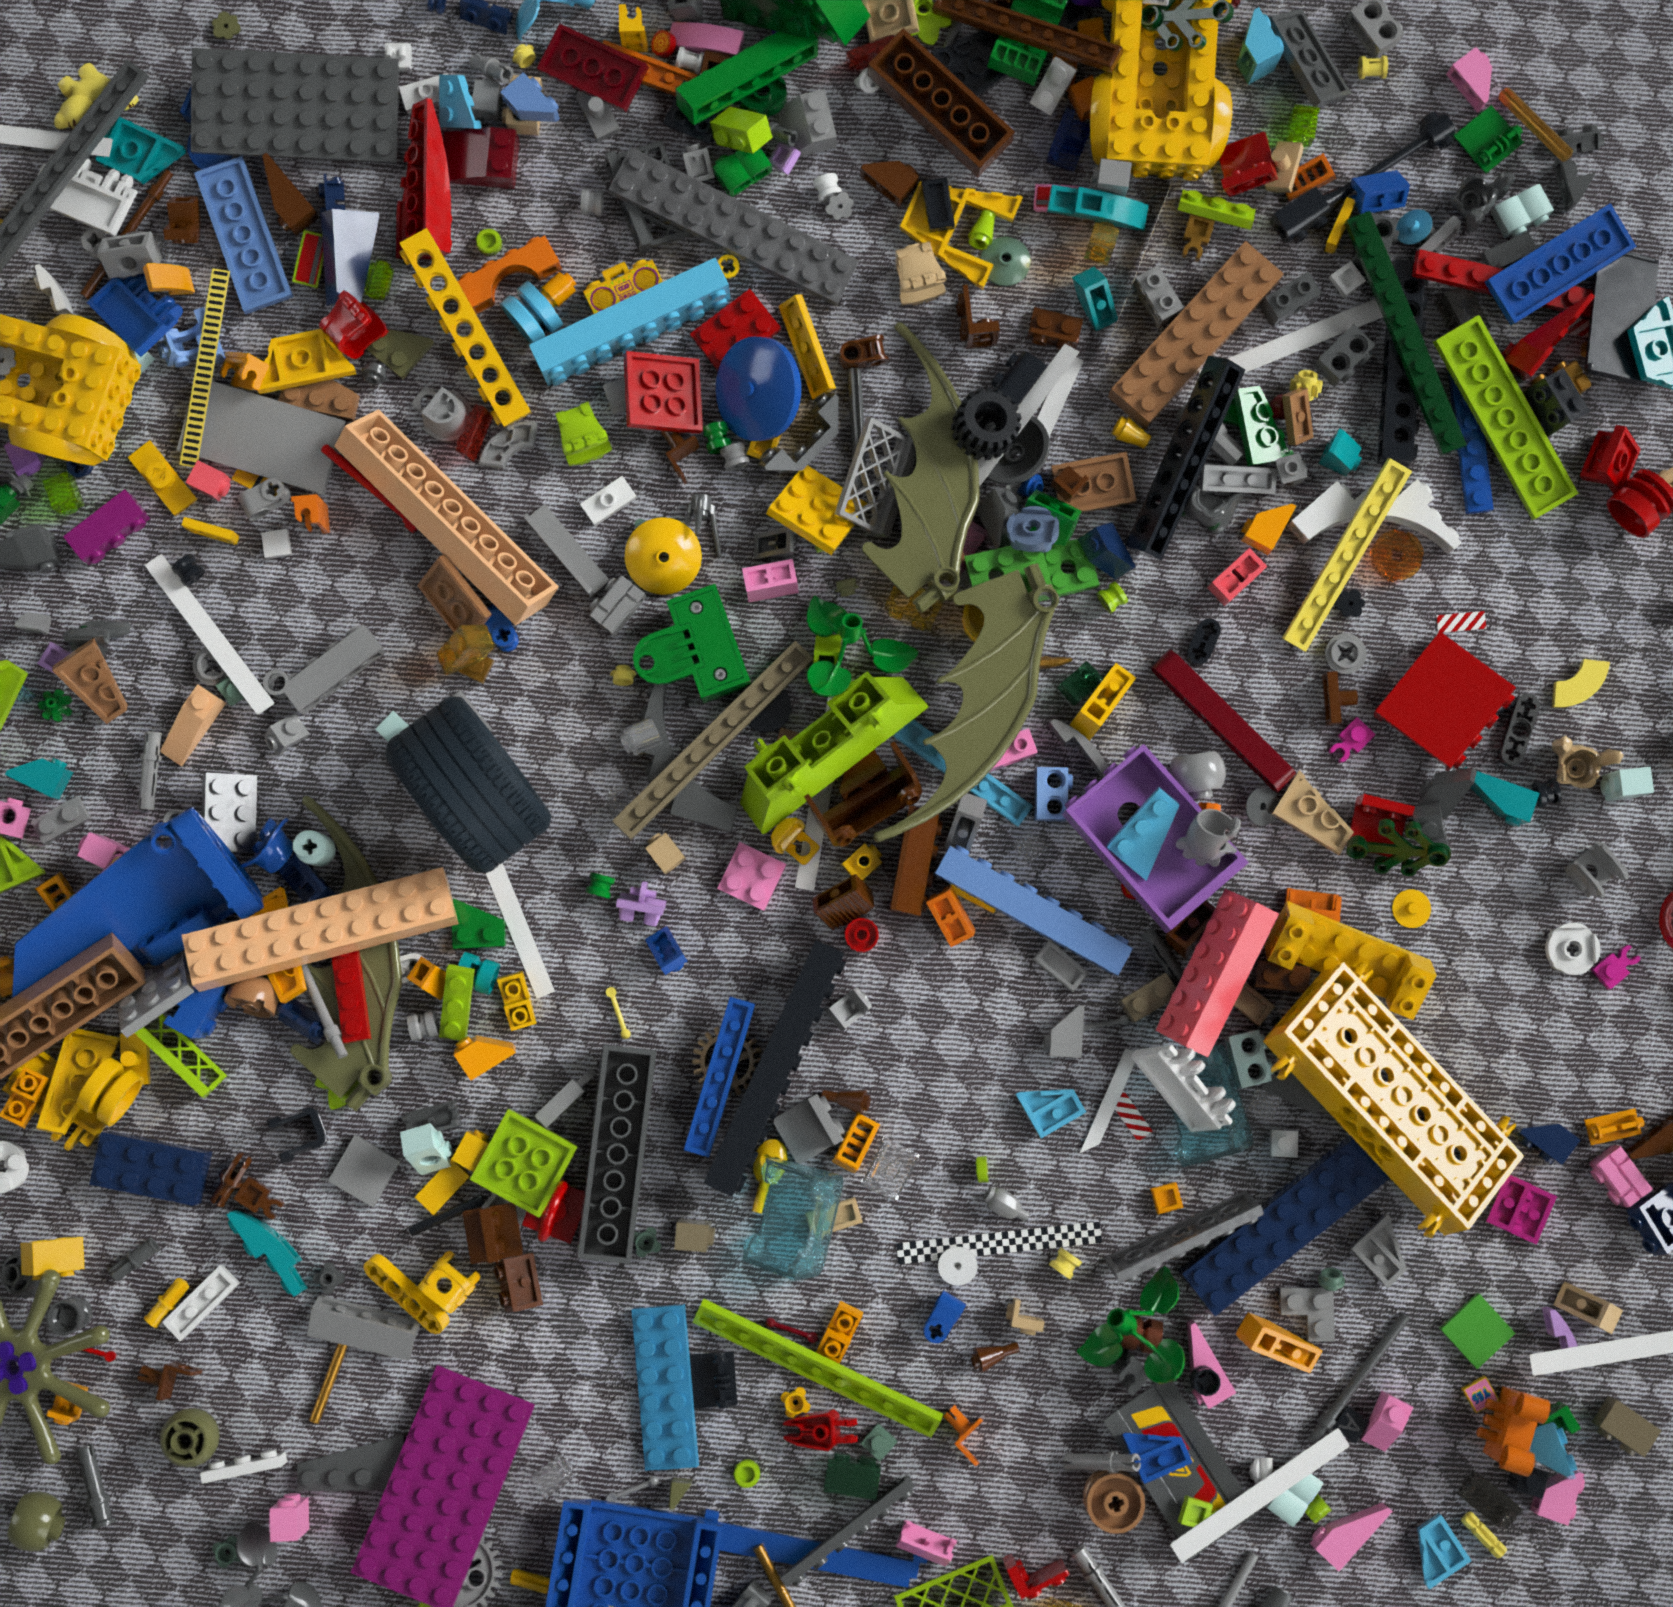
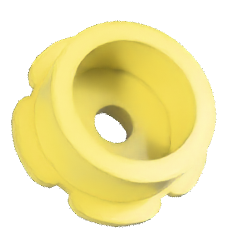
M525 44L517 46L513 51V62L519 65L520 68L529 67L536 59V54L533 51L534 47L532 45H527L526 47Z
M618 665L615 667V670L611 671L610 675L613 676V683L615 685L629 686L633 684L636 672L628 665Z

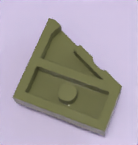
M388 329L389 332L384 338L380 337L365 350L404 380L433 346L434 342L427 337Z

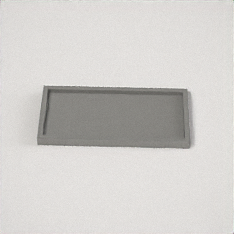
M212 381L199 458L269 479L276 478L283 483L325 495L334 462L321 452V448L328 444L337 451L334 446L344 429L346 421ZM188 410L176 449L179 452H182Z

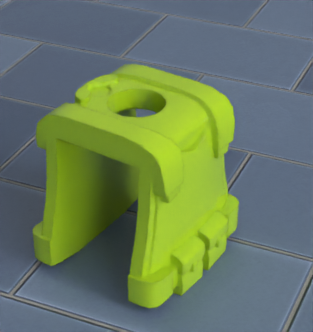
M589 402L555 413L561 432V447L569 466L583 465L592 460L595 461L612 451L606 430L598 423Z

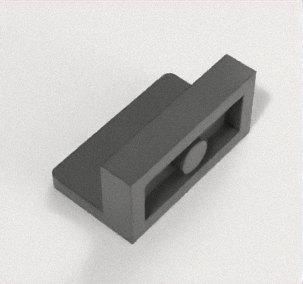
M1528 231L1484 251L1481 257L1485 265L1506 269L1544 244L1541 243L1536 246Z

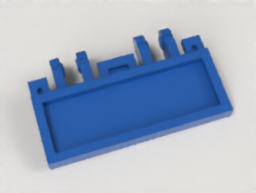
M137 274V276H129L127 278H112L87 302L140 357L176 325L179 317L183 315L182 307L178 303L175 304L172 297L166 295L159 301L153 297L156 292H149L145 274Z

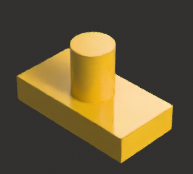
M120 1033V1062L124 1066L123 1073L132 1070L144 1078L143 1085L151 1084L149 1047L135 1033L128 1038L123 1033Z

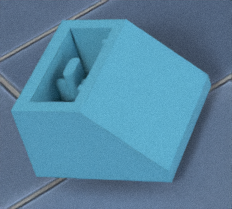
M1259 7L1254 9L1236 62L1248 85L1274 72L1284 51L1281 38L1278 35L1275 36L1271 29L1270 19L1261 12Z

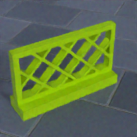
M993 1554L894 1596L898 1607H904L901 1599L910 1595L922 1600L919 1607L923 1606L924 1601L937 1607H946L943 1605L948 1592L951 1591L964 1597L960 1607H964L966 1599L981 1604V1607H994L986 1603L990 1590L993 1588L1002 1592L1006 1601L1005 1604L998 1607H1014ZM990 1562L994 1572L990 1583L975 1577L979 1566ZM975 1568L973 1575L965 1573ZM961 1574L971 1579L966 1593L951 1588L955 1576ZM995 1577L998 1581L1000 1588L993 1585ZM950 1579L948 1586L941 1583ZM974 1580L988 1586L983 1601L968 1595ZM938 1585L946 1589L941 1604L926 1598L930 1587ZM926 1589L924 1596L917 1594V1592Z

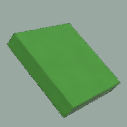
M1476 1293L1439 1328L1476 1369H1479L1516 1334L1479 1293Z

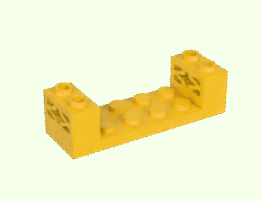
M1286 901L1264 945L1268 961L1290 970L1293 969L1296 962L1320 972L1343 962L1352 972L1360 962L1368 964L1363 973L1373 970V975L1364 983L1365 986L1373 994L1385 998L1389 1011L1414 1020L1437 976L1430 959L1289 901Z

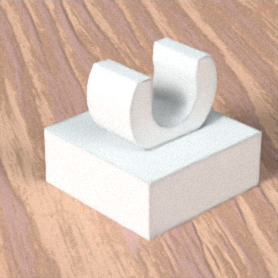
M385 43V58L399 59V71H411L412 46L410 43Z

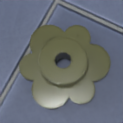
M225 11L220 12L218 19L212 21L214 36L219 39L224 37L226 40H231L233 35L239 34L241 27L237 23V16H230Z

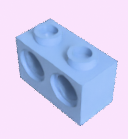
M1037 767L1035 769L1034 821H1067L1062 814L1067 809L1064 805L1069 801L1068 790H1072L1073 775L1068 774V767ZM1056 775L1061 781L1060 787H1050L1047 783L1048 776ZM1049 801L1059 803L1060 812L1058 814H1052L1048 811L1047 803Z

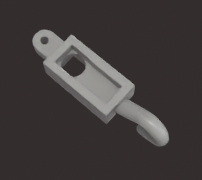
M591 1068L579 1080L577 1078L572 1079L535 1115L536 1118L531 1120L544 1128L550 1127L587 1091L584 1086L597 1073Z

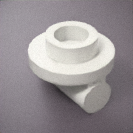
M866 68L854 80V83L858 89L861 88L866 93H873L880 87L867 76L868 68Z
M1255 1458L1254 1463L1250 1465V1477L1256 1484L1273 1473L1272 1458Z

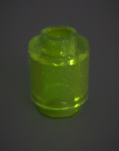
M376 260L375 263L369 264L364 287L366 289V296L376 300H385L386 295H389L395 272L394 269L390 268V263Z

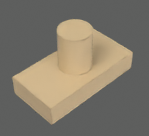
M1277 141L1271 158L1276 168L1278 180L1265 184L1267 191L1292 192L1304 149L1302 142Z

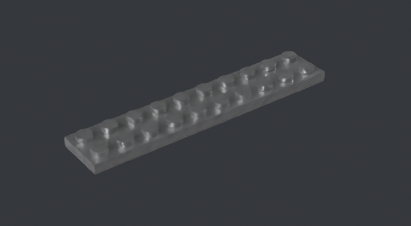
M630 147L608 189V194L836 307L859 263V260L633 147Z

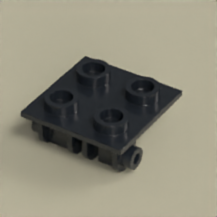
M675 97L663 125L707 144L713 143L715 139L710 122L724 112L726 108L693 125L676 105Z
M734 1351L690 1354L694 1409L707 1407L725 1409L731 1405H738Z

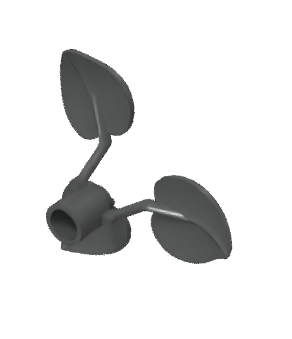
M247 1522L238 1536L236 1553L244 1565L248 1567L256 1566V1570L251 1578L245 1582V1587L243 1585H234L227 1589L218 1607H259L263 1604L280 1600L286 1601L283 1607H322L316 1589L305 1582L293 1584L288 1590V1596L283 1594L262 1598L261 1588L253 1585V1582L261 1572L262 1565L271 1566L276 1561L277 1544L276 1542H270V1532L265 1527L254 1522Z

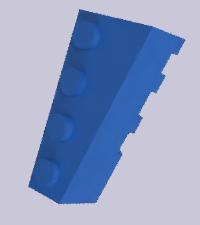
M230 984L202 992L193 987L194 992L176 1004L178 1005L174 1017L168 1015L164 1024L189 1038H205L206 1035L210 1036L217 1025L215 1019L219 1012L223 1013L228 1006L224 1002V997Z

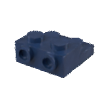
M1668 1182L1653 1194L1641 1198L1626 1210L1630 1216L1628 1217L1630 1226L1639 1231L1644 1239L1642 1240L1643 1248L1647 1252L1652 1253L1653 1256L1665 1255L1673 1250V1182Z

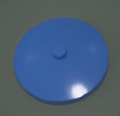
M757 336L744 338L727 351L718 369L716 400L720 414L732 432L749 441L771 440L786 431L797 414L801 399V378L797 364L789 350L777 340Z

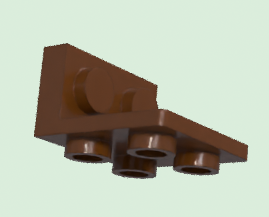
M968 284L962 285L961 293L957 294L958 302H956L957 317H962L961 326H959L961 342L965 341L966 349L996 346L1000 332L999 320L992 321V319L986 318L973 323Z

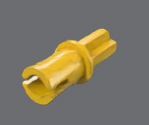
M177 1278L163 1295L158 1296V1302L144 1316V1320L152 1327L158 1328L171 1310L174 1311L176 1309V1303L189 1289L188 1283L182 1278Z

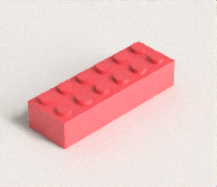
M1225 889L1206 925L1199 943L1195 947L1187 967L1183 971V975L1171 996L1164 1014L1160 1018L1156 1031L1187 1048H1192L1195 1052L1209 1057L1279 913Z

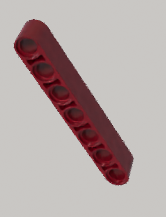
M1168 649L1151 666L1152 672L1273 791L1278 793L1296 775L1295 770L1173 650Z

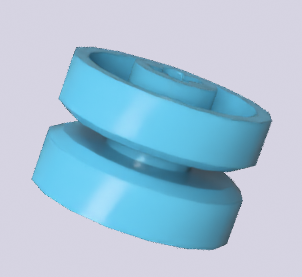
M529 281L524 282L517 288V293L522 303L516 297L510 295L499 303L509 320L530 344L545 337V333L540 325L550 333H555L563 326L560 317L549 301Z

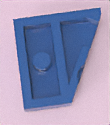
M1122 1434L1129 1454L1136 1453L1140 1457V1460H1134L1133 1463H1141L1140 1469L1137 1472L1142 1484H1146L1193 1463L1182 1437Z

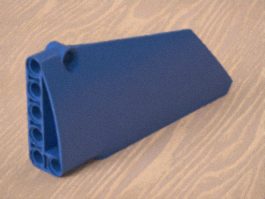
M191 807L167 822L155 824L148 836L131 847L15 942L12 998L111 932L142 966L148 962L152 966H157L185 950L182 939L183 934L217 926L218 922L233 913H236L241 920L264 908L262 894L247 871L240 868L241 863L202 816ZM161 835L169 837L167 841H158L156 838Z

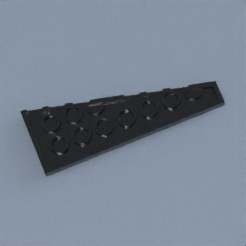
M1068 0L1058 26L1075 30L1078 28L1077 23L1092 18L1093 12L1088 6L1075 5L1072 0ZM985 30L959 39L956 43L946 47H938L930 52L978 98L1009 76L987 68L994 45L1000 35Z

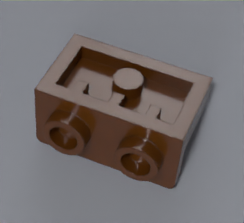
M1034 307L1027 339L1031 340L1033 344L1040 346L1050 344L1060 350L1066 344L1076 350L1083 318Z
M533 1252L504 1258L496 1262L494 1275L496 1280L500 1282L501 1292L499 1293V1301L505 1312H517L543 1305Z

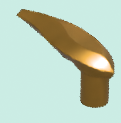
M1044 656L1041 657L1039 669L1064 665L1071 662L1072 658Z

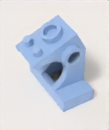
M204 307L194 310L198 321L194 327L179 332L176 328L170 329L159 340L160 343H157L159 355L161 358H165L167 366L175 365L176 368H181L190 364V361L197 359L199 347L185 351L182 343L196 338L198 345L200 344L205 315ZM218 341L215 359L217 364L224 362L226 358L220 341Z

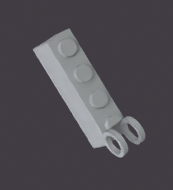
M362 624L360 627L356 625L347 631V637L343 640L331 643L325 649L326 653L322 656L310 659L304 665L306 668L298 674L288 675L277 669L269 671L263 679V686L269 694L276 698L285 699L288 697L298 712L305 715L379 659L386 651L365 625ZM284 677V687L280 691H274V681Z

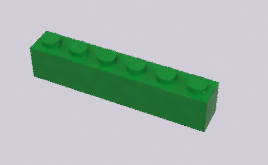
M782 32L769 35L757 44L745 48L737 55L725 59L719 65L703 71L699 76L690 81L683 82L676 88V105L690 122L695 125L817 57L818 38L813 33L808 38Z

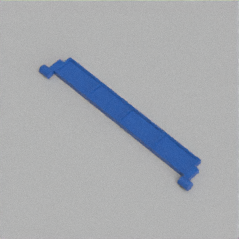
M706 1509L705 1519L723 1525L719 1549L721 1551L757 1558L753 1548L762 1543L771 1561L793 1565L821 1543L820 1541L719 1522V1511ZM845 1547L839 1553L834 1550L826 1556L828 1561L817 1570L908 1588L910 1578L917 1579L920 1563L926 1564L927 1559L914 1554L913 1560Z

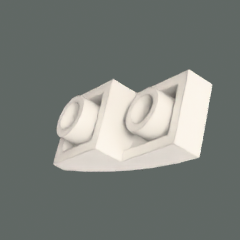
M40 264L35 265L37 275H34L36 287L50 297L53 310L59 314L74 315L69 299L60 284Z

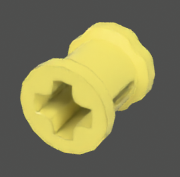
M1386 55L1381 56V58L1360 56L1358 61L1359 79H1365L1366 76H1380L1381 79L1387 77L1388 58Z

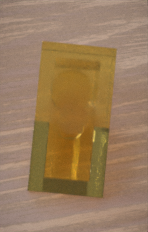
M1095 222L1084 258L1108 266L1120 229L1115 228L1109 222Z

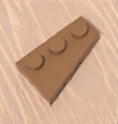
M94 638L53 665L52 671L106 724L127 711L128 705Z

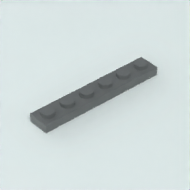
M907 1475L784 1571L780 1575L784 1585L788 1587L792 1583L795 1587L807 1577L805 1573L809 1569L814 1567L817 1570L828 1561L826 1557L834 1550L837 1553L842 1551L850 1544L848 1539L855 1533L858 1536L865 1533L871 1527L869 1522L877 1516L879 1519H882L893 1510L890 1506L897 1500L901 1503L907 1500L914 1493L911 1489L915 1487L909 1476Z

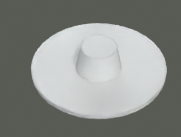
M963 1247L947 1249L938 1261V1270L941 1277L952 1285L967 1284L975 1277L978 1265L974 1254Z

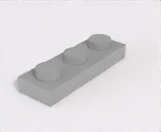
M1204 464L1200 472L1199 489L1202 491L1275 494L1278 471L1277 468Z

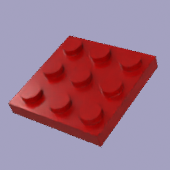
M626 351L623 359L627 427L700 434L703 431L699 359Z

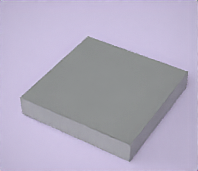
M354 1135L328 1182L369 1206L375 1207L401 1160L360 1136Z

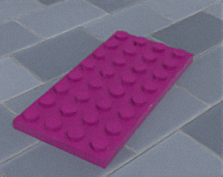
M437 1365L350 1573L433 1607H454L536 1404Z

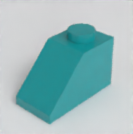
M1095 266L1072 277L1077 297L1095 331H1099L1118 321L1107 278Z
M1339 428L1328 441L1318 464L1343 476H1347L1351 470L1356 471L1362 459L1358 455L1362 447L1344 430Z
M53 757L51 761L41 758L11 768L6 771L5 775L51 798L59 800L73 772L66 769L67 763Z

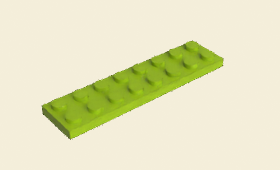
M1480 315L1433 341L1434 346L1531 519L1534 520L1577 495V489Z

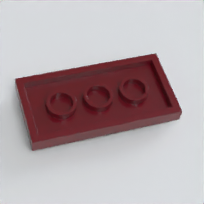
M559 23L537 69L542 74L591 97H599L604 103L627 112L649 67L638 59Z

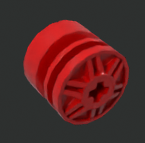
M1640 469L1626 482L1625 487L1618 489L1607 500L1606 505L1613 519L1623 529L1638 538H1646L1660 525V520L1668 518L1670 513L1673 512V488L1655 472L1648 469Z

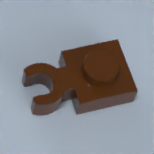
M252 1176L247 1177L233 1198L254 1213H257L262 1208L265 1216L269 1219L277 1217L271 1211L272 1204H276L280 1208L285 1205L281 1199H271L268 1197L272 1190Z

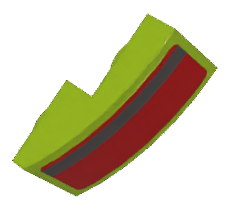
M304 230L292 282L318 288L324 262L322 234Z

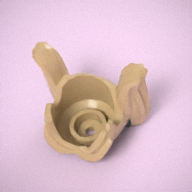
M1567 736L1552 742V751L1559 756L1558 770L1556 771L1558 783L1571 784L1577 788L1593 787L1596 784V780L1600 777L1599 771L1602 766L1620 764L1624 757V754L1618 750L1606 749L1604 752L1598 753L1590 747L1573 745L1572 740Z

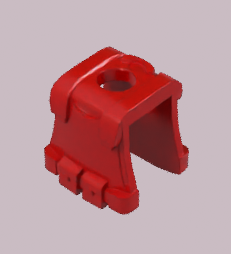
M343 290L338 295L339 299L327 317L325 316L319 322V327L333 341L338 350L352 359H357L364 354V350L380 337L384 338L389 330L386 327V323L372 308L363 302L360 303L353 295Z

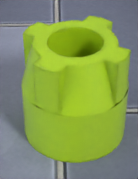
M1317 1493L1308 1505L1305 1513L1316 1524L1332 1509Z

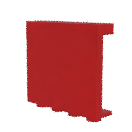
M1440 631L1375 710L1373 716L1380 722L1382 720L1386 721L1447 767L1445 771H1450L1452 767L1458 769L1467 757L1463 753L1468 747L1474 749L1483 737L1479 735L1485 727L1490 729L1498 720L1497 711L1501 707L1507 709L1515 699L1512 693L1516 687Z

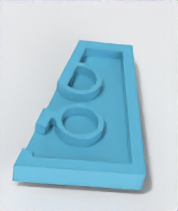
M1158 787L1107 843L1106 847L1147 881L1179 808V803Z

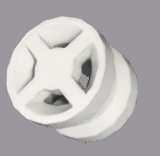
M824 174L813 181L814 188L819 192L818 200L820 203H829L831 195H837L842 191L837 185V174Z

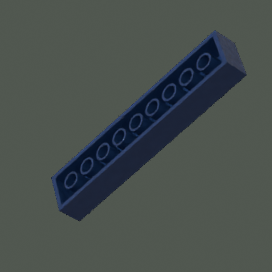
M1349 1135L1261 1204L1264 1215L1258 1217L1256 1222L1249 1225L1243 1224L1235 1228L1231 1234L1219 1237L1177 1271L1206 1309L1216 1317L1388 1181L1390 1177Z

